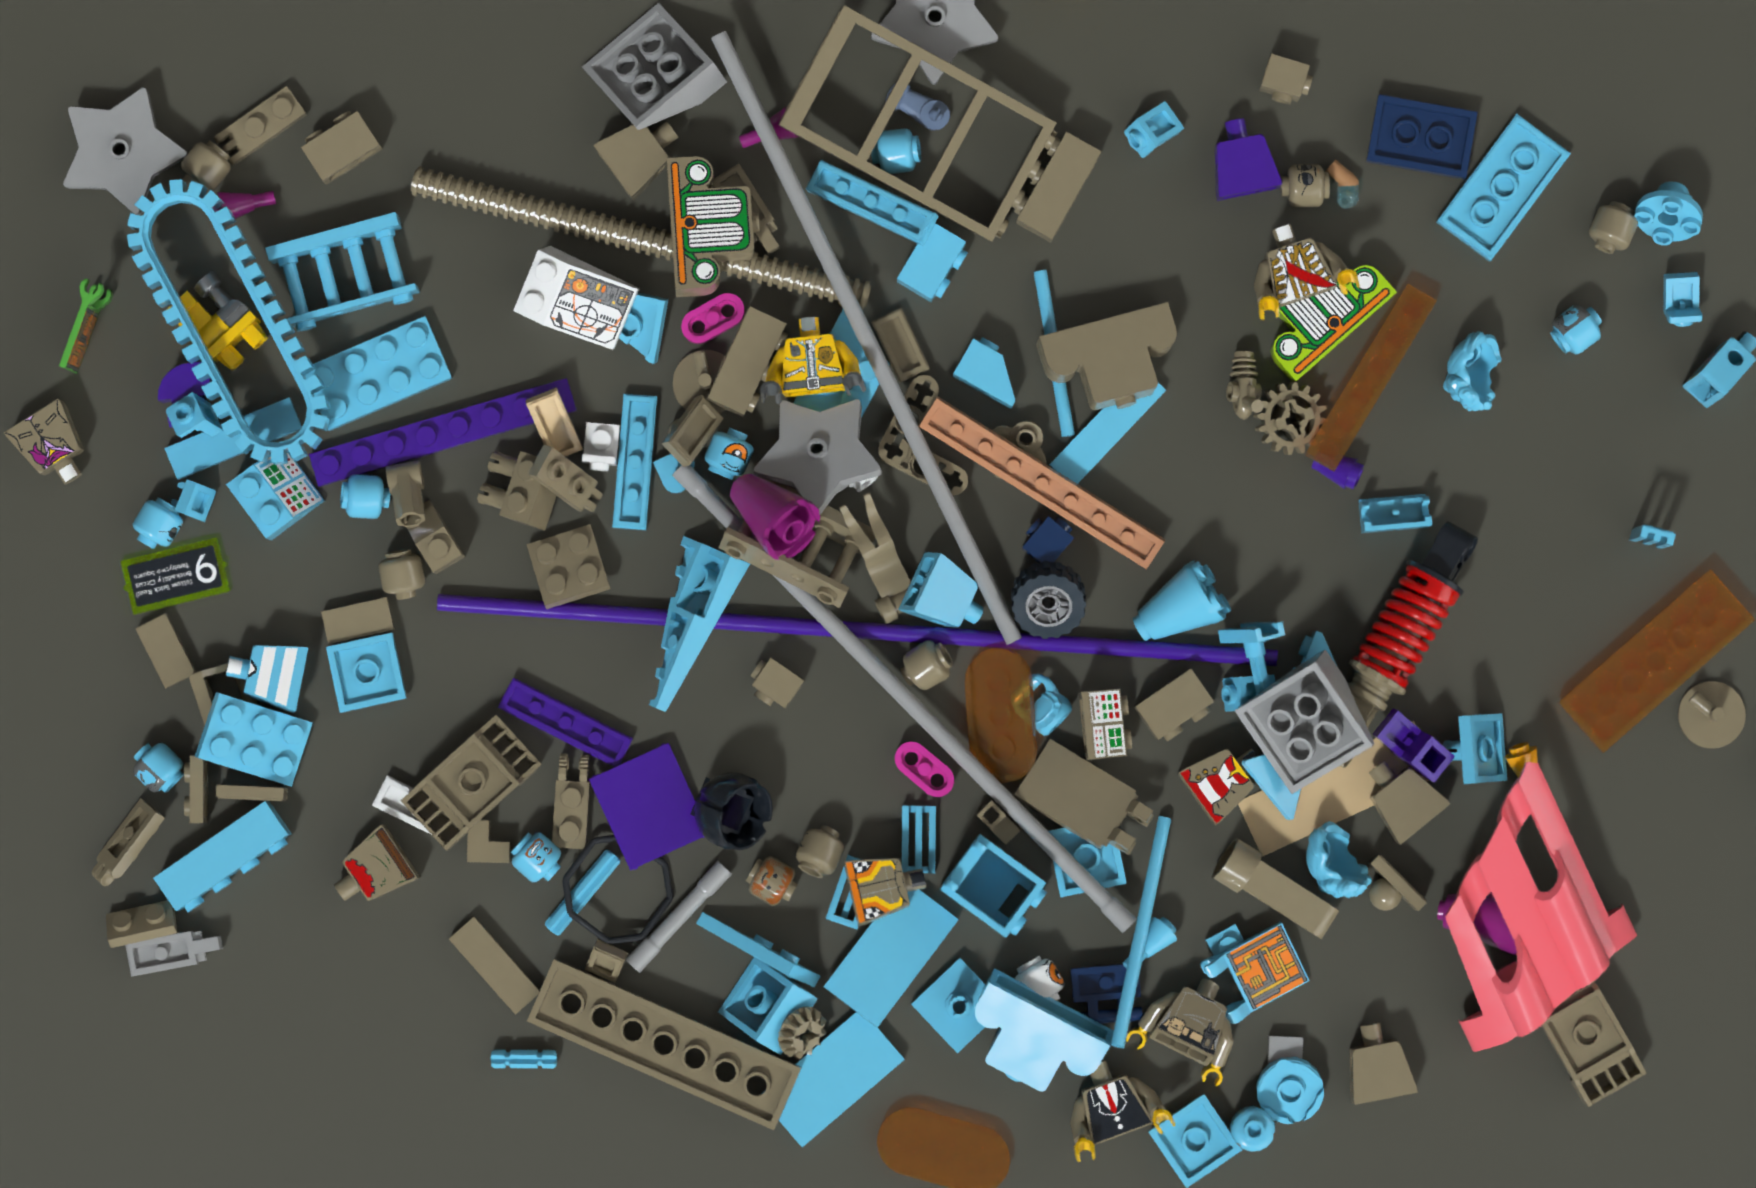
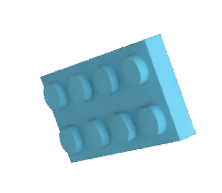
M426 316L314 363L315 370L305 375L306 379L314 374L318 375L325 387L314 395H326L329 399L330 410L320 412L321 415L327 416L330 419L328 431H332L453 379Z

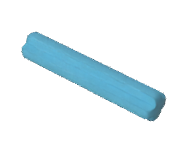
M605 850L571 890L573 911L578 914L620 864V859L610 850ZM565 899L545 921L547 929L557 936L573 920L567 913Z

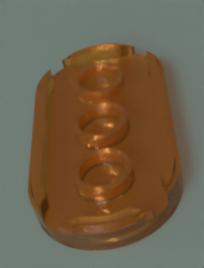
M991 648L977 655V658L969 665L965 674L969 751L1000 783H1008L1024 777L1036 760L1037 739L1032 674L1027 662L1015 651L1006 648Z
M906 1107L895 1111L887 1117L878 1132L877 1146L882 1160L890 1169L905 1176L949 1188H996L1005 1179L1009 1170L1010 1154L1005 1141L996 1131L982 1125L921 1108Z

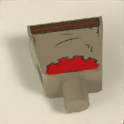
M382 824L342 861L349 874L336 882L334 886L344 901L359 891L362 892L367 901H371L418 880L420 875L387 826Z

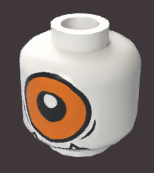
M1037 956L1016 969L1019 973L1015 977L1016 980L1024 983L1043 997H1050L1056 1001L1060 999L1058 992L1064 987L1065 982L1051 959L1042 960L1040 956Z

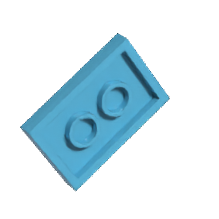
M216 692L195 757L292 787L313 723Z

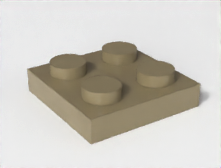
M591 524L526 544L546 609L611 589Z

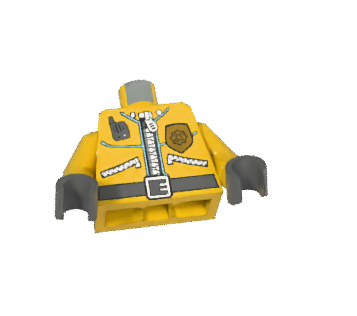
M805 317L798 320L800 337L785 339V346L777 350L768 368L766 381L760 388L762 403H765L767 396L775 395L776 404H780L782 401L781 387L782 394L785 397L846 391L847 395L851 396L850 389L856 385L861 387L862 392L866 391L857 357L845 342L836 340L833 334L820 335L818 317Z

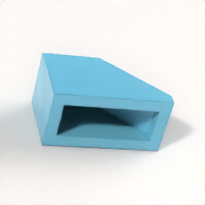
M981 338L980 342L973 339L952 377L1011 409L1015 403V397L1003 355L997 352L999 346L985 338Z

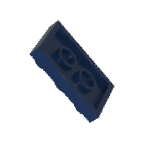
M1379 94L1375 106L1366 162L1465 180L1478 112Z

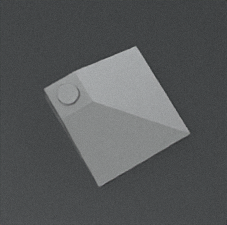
M657 3L582 66L585 72L637 130L702 104L727 83L714 62L660 3Z
M1326 649L1291 670L1235 710L1291 794L1375 744L1345 677Z

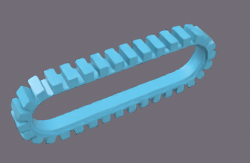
M182 179L169 180L170 193L161 183L150 188L155 201L151 202L142 195L135 203V206L144 212L143 216L132 213L129 216L127 226L139 232L127 234L128 245L134 251L143 249L142 252L132 256L133 260L141 271L150 267L153 268V270L143 274L142 277L147 286L152 290L162 285L163 288L152 293L157 305L161 308L172 304L173 307L163 311L162 314L167 324L172 327L180 322L182 323V326L172 331L179 344L184 345L189 341L193 343L182 349V352L191 364L200 359L202 360V363L191 369L200 382L209 378L212 379L210 383L201 388L206 397L211 401L221 396L222 400L211 406L216 416L220 419L231 415L232 419L221 424L227 436L232 438L242 433L233 444L246 455L253 449L250 457L263 463H267L270 452L271 463L275 465L288 464L287 451L290 452L295 461L301 460L308 456L302 444L305 442L313 449H316L323 439L313 431L314 429L327 431L330 421L327 416L318 415V412L330 410L329 399L326 395H314L325 388L320 377L314 374L307 379L304 375L315 370L310 358L306 355L298 360L295 359V356L304 352L305 349L297 337L288 341L285 340L286 337L295 333V330L286 318L276 323L275 319L286 314L280 302L274 300L268 304L265 303L266 300L276 295L267 281L256 286L255 282L266 276L261 266L256 262L246 267L245 264L256 259L251 248L247 244L236 248V245L246 240L244 234L237 225L228 230L225 228L236 222L231 210L228 207H224L217 211L224 202L212 190L206 194L207 188L194 181H191L187 191V183ZM178 203L193 204L205 212L216 230L304 396L307 406L306 420L301 430L291 439L278 443L266 442L256 437L246 423L154 249L151 239L152 225L158 214L167 207Z

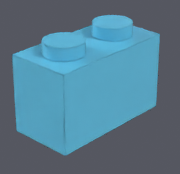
M935 223L924 246L917 244L897 277V282L929 302H932L935 296L941 299L951 282L946 279L952 267L958 270L968 252L963 250L966 241Z

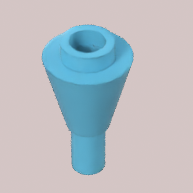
M1151 918L1142 962L1177 941V937L1174 934L1177 930L1166 918ZM1129 957L1123 962L1126 969Z

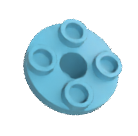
M1670 181L1661 184L1657 191L1644 195L1637 202L1634 216L1638 221V227L1643 232L1653 237V241L1656 244L1666 246L1670 245L1672 241L1686 240L1699 234L1703 212L1699 204L1692 199L1693 196L1689 195L1688 189L1683 184Z

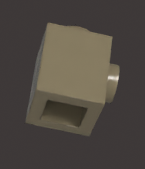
M1271 53L1259 91L1272 94V100L1283 104H1291V101L1298 102L1301 94L1308 95L1313 76L1308 75L1310 65Z
M772 658L767 663L761 660L751 674V677L755 679L752 686L757 689L754 696L769 706L775 701L785 709L805 682Z

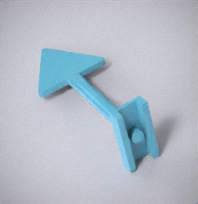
M1247 622L1240 624V628L1218 630L1220 643L1244 644L1246 658H1249L1256 694L1270 686L1264 659L1266 654L1264 642L1285 635L1283 622ZM1264 754L1243 760L1242 766L1285 819L1293 820L1300 790L1291 794Z

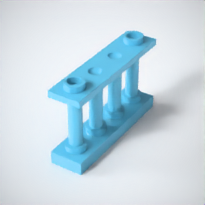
M396 212L265 247L268 260L272 264L278 263L279 267H283L296 316L286 319L290 321L293 328L296 327L297 332L315 328L316 321L392 300L394 305L407 303L413 300L412 295L420 293L415 283L409 285L405 283L393 239L396 236L395 231L402 229ZM374 236L377 241L380 240L393 287L391 290L376 294L373 293L361 249L363 239ZM343 245L344 249H348L361 297L341 303L328 256L331 254L330 248ZM311 254V258L316 260L328 304L326 308L311 312L308 311L296 263L299 262L298 257Z

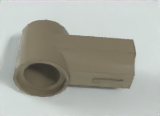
M420 461L386 466V477L390 494L393 496V507L397 525L404 526L407 529L419 527L423 521H426L422 495L425 485Z

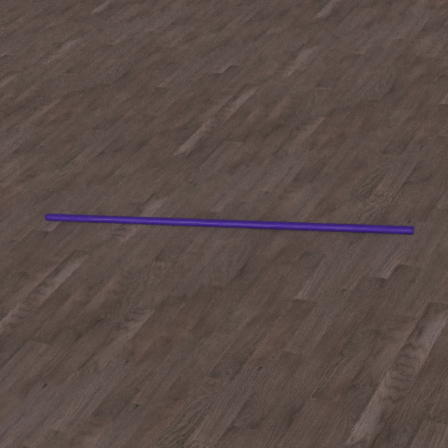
M438 594L437 611L665 626L668 609L565 603L546 609L544 602L537 600ZM722 613L713 628L833 637L816 619ZM842 621L858 639L923 643L929 640L936 644L941 643L945 645L1250 665L1249 658H1246L1243 647L1063 635L1058 638L1048 637V639H1044L1041 636H1032L1030 633H1020L1021 639L1007 645L1000 631ZM1265 649L1264 659L1266 666H1277L1278 650Z

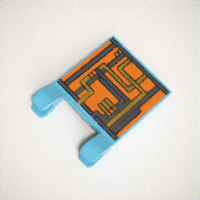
M1281 922L1221 954L1204 959L1200 963L1203 972L1209 978L1216 977L1228 967L1244 999L1226 1006L1225 1017L1232 1024L1242 1021L1251 1012L1310 981Z

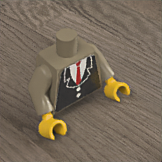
M1106 1060L1101 1061L1098 1068L1090 1074L1093 1085L1081 1089V1096L1074 1101L1070 1120L1075 1143V1158L1078 1162H1081L1080 1152L1083 1150L1090 1151L1092 1160L1095 1159L1094 1145L1151 1124L1155 1126L1159 1134H1163L1160 1123L1164 1120H1169L1173 1127L1176 1125L1171 1113L1165 1110L1160 1098L1152 1088L1137 1077L1128 1078L1125 1073L1112 1078Z

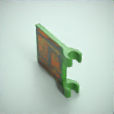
M87 278L82 280L80 284L82 303L59 364L60 367L75 374L78 373L99 312L113 298L112 290L108 289L106 297L99 300L104 293V286L101 283L91 286L88 293L87 285L90 280Z

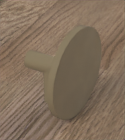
M699 350L687 355L678 364L673 376V391L677 401L685 410L695 397L703 395L705 399L707 398L725 359V355L713 350ZM709 402L719 414L726 411V409Z
M1708 681L1693 686L1685 693L1679 704L1678 722L1683 734L1692 743L1703 748H1721L1732 743L1740 735L1745 724L1746 711L1740 695L1733 688L1721 682Z

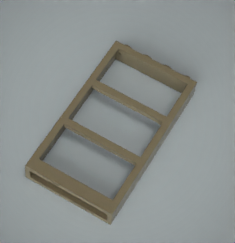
M845 5L840 8L778 123L782 128L991 242L995 236L1000 239L1009 224V220L1005 218L1010 208L1016 209L1019 206L1026 192L1021 189L1027 177L1030 179L1034 178L1042 163L1037 160L1043 148L1048 150L1051 147L1058 133L1053 130L1057 124L1053 120ZM855 24L911 54L857 156L801 125ZM921 60L977 90L923 191L867 162ZM987 97L1042 126L988 228L933 198Z

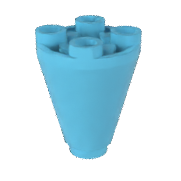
M1199 561L1187 563L1138 611V615L1133 617L1134 625L1145 641L1151 638L1156 640L1220 622L1226 618L1227 613L1232 611L1225 596L1222 593L1218 595L1212 584L1216 582V579L1207 565L1202 566Z

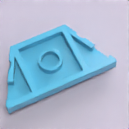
M842 310L830 334H833L836 340L845 342L857 357L866 391L862 392L861 387L856 385L850 389L851 396H848L846 391L797 396L793 403L821 412L859 399L862 405V419L880 384L844 310Z

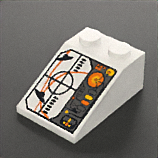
M548 246L537 251L513 311L544 326L613 350L639 288L559 249Z

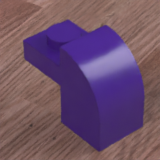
M202 362L185 363L171 369L160 383L158 401L162 403L172 402L173 405L192 392L201 398H207L201 387L210 383L212 379L209 378L200 382L191 369ZM168 418V424H169V427L171 428V427H173V426H172V424H171V422H170V420H169V418Z
M1395 708L1389 712L1372 733L1400 760L1432 782L1438 779L1455 758L1436 739L1421 731Z

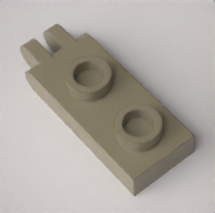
M543 445L528 475L574 509L582 512L585 508L588 511L594 512L597 505L590 501L589 498L591 496L596 500H601L603 493L595 488L598 482L553 447Z
M140 798L98 854V863L92 870V876L103 886H108L115 878H120L131 863L136 860L139 852L151 836L156 833L165 817L150 803Z

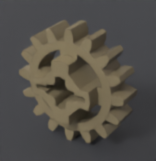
M1289 382L1287 389L1284 383L1276 384L1277 393L1272 390L1265 391L1268 400L1262 401L1264 404L1262 412L1253 414L1254 418L1261 420V424L1255 427V431L1265 433L1261 442L1264 444L1273 442L1271 450L1274 452H1279L1283 447L1284 455H1292L1294 448L1297 453L1303 454L1305 453V444L1309 447L1317 445L1313 439L1314 436H1324L1325 433L1319 429L1320 424L1328 423V419L1320 417V413L1327 408L1325 405L1316 404L1320 398L1319 393L1308 395L1310 386L1303 385L1298 390L1297 382ZM1292 396L1300 398L1307 406L1301 407L1297 405L1296 400ZM1275 404H1276V407H1277V408H1276V410H1275L1273 416L1271 417V412H1272V410H1273V407H1274ZM1290 413H1294L1296 418L1291 421V424H1287L1286 418L1290 417ZM1310 420L1309 428H1308V430L1305 432L1306 425H1307L1308 421ZM1274 431H1283L1286 438H1289V441L1283 440Z

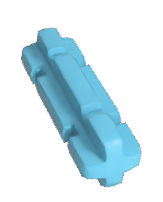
M493 1050L491 1052V1067L538 1068V1066H542V1068H555L557 1066V1052L555 1050H542V1052H538V1050H510V1052H506V1050Z

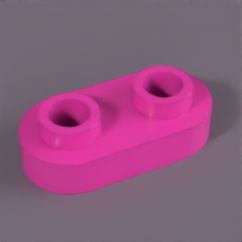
M724 293L688 312L681 324L685 338L691 343L703 344L737 326L743 320L745 314L743 302L734 294ZM730 305L734 308V314L731 317L722 315V308L724 306ZM700 321L705 324V330L702 333H695L692 330L695 322Z
M906 742L897 749L895 753L897 768L928 795L942 797L951 791L954 785L952 771L924 746L917 742ZM908 752L917 754L918 761L915 765H908L905 762V755ZM937 773L941 774L944 778L943 784L939 787L931 784L932 775Z

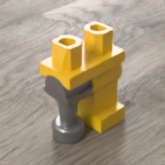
M211 271L195 285L194 290L202 298L210 296L219 308L213 316L188 291L180 296L212 359L234 371L245 360L235 346L242 339H245L253 349H257L268 337L259 325L261 323L260 319L245 304L231 298L219 287L221 278L214 271Z

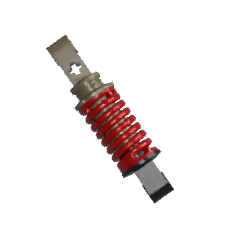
M1449 521L1440 529L1423 563L1412 560L1407 561L1406 576L1408 577H1400L1398 584L1401 588H1395L1391 592L1393 599L1386 601V610L1380 611L1378 615L1380 621H1376L1372 625L1374 633L1366 635V643L1360 645L1359 654L1348 662L1356 672L1355 676L1351 679L1352 681L1350 683L1347 682L1368 729L1378 711L1385 712L1388 707L1386 701L1389 700V696L1392 693L1399 695L1406 693L1405 689L1409 684L1407 677L1409 674L1416 672V666L1410 663V660L1416 663L1422 662L1423 656L1416 650L1419 649L1422 652H1427L1430 648L1429 644L1422 639L1426 638L1429 641H1433L1436 638V633L1430 630L1429 627L1436 630L1441 629L1443 626L1442 621L1438 620L1436 616L1442 619L1447 618L1449 615L1448 607L1454 606L1459 596H1462L1464 593L1454 581L1463 565L1472 555L1477 545L1478 537ZM1352 759L1348 760L1340 766L1343 768L1347 767Z

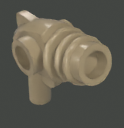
M1237 351L1234 352V359H1232V363L1237 365L1232 366V369L1235 371L1230 373V376L1236 379L1228 383L1226 397L1228 402L1233 403L1235 414L1245 420L1249 418L1252 412H1261L1264 404L1261 401V385L1256 383V379H1254V377L1258 376V373L1253 371L1256 369V366L1251 365L1256 363L1254 352Z

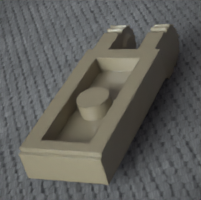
M560 753L558 780H556L552 842L558 848L584 849L587 842L590 782H588L589 755H581V759H579V781H567L569 758L568 754Z

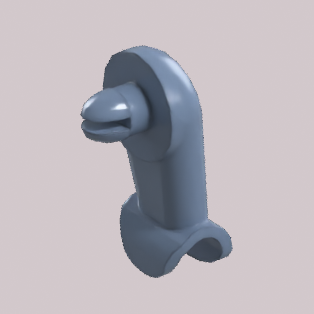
M895 84L889 89L886 95V100L889 97ZM908 85L895 110H902L927 129L939 130L945 127L950 118L947 105L942 101L911 90V86Z

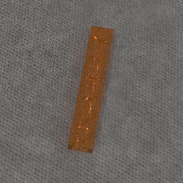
M1407 284L1305 454L1307 457L1335 472L1437 302L1436 299Z

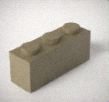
M1068 132L1065 133L1062 139L1056 136L1047 152V155L1052 157L1046 169L1040 166L1031 181V184L1035 186L1030 197L1024 195L1019 206L1014 211V213L1019 215L1016 224L1051 243L1102 151Z
M750 306L743 317L706 400L741 417L745 415L746 410L752 413L760 397V394L755 391L760 380L766 381L768 368L771 364L769 360L774 350L783 347L785 339L788 337V333L783 331L787 323Z

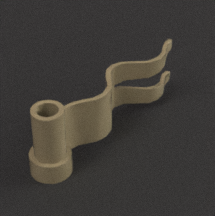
M869 492L863 496L868 520L878 546L875 547L846 505L839 507L880 595V598L874 600L875 605L885 624H888L898 619V614L902 613L898 609L911 581L901 564L894 542L881 520Z

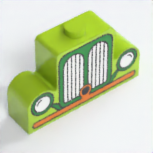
M1368 265L1359 266L1354 269L1358 276L1360 287L1358 288L1353 282L1345 284L1347 294L1341 293L1338 281H1336L1338 286L1334 290L1279 308V318L1292 332H1285L1279 335L1272 343L1270 352L1274 363L1291 382H1296L1397 293L1377 269Z

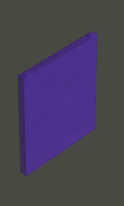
M662 743L651 751L601 774L593 775L589 779L630 871L636 870L639 866L697 839L705 838L698 829L695 817L690 815L695 800L669 743Z

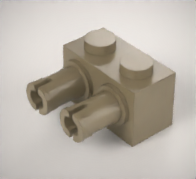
M494 451L490 458L499 461V464L489 461L488 470L509 476L511 480L507 490L490 485L489 483H483L479 490L489 493V495L486 496L478 493V502L501 509L500 516L545 531L556 495L528 475L537 456L520 451L518 458L499 451Z

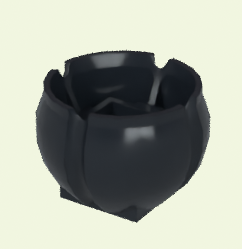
M738 772L723 773L712 779L705 778L690 815L695 817L699 831L710 843L724 849L745 850L755 845L766 833L763 823L769 822L772 819V799L768 791L756 779Z

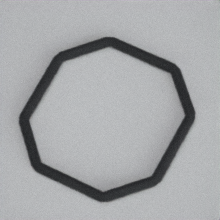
M614 835L591 839L562 880L569 917L600 940L610 945L646 938L673 900L669 865L663 858L659 857L654 859V861L662 866L667 897L641 933L609 938L573 911L569 884L570 878L595 844L616 841Z

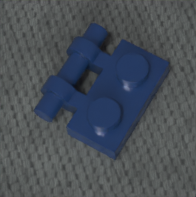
M1123 964L1071 968L1073 1003L1087 1002V1011L1079 1013L1100 1024L1115 1023L1118 1009L1098 1010L1097 1001L1117 999L1119 1008L1126 974L1125 966ZM1138 978L1135 997H1141L1140 978ZM1132 1007L1130 1021L1140 1020L1143 1016L1142 1007Z

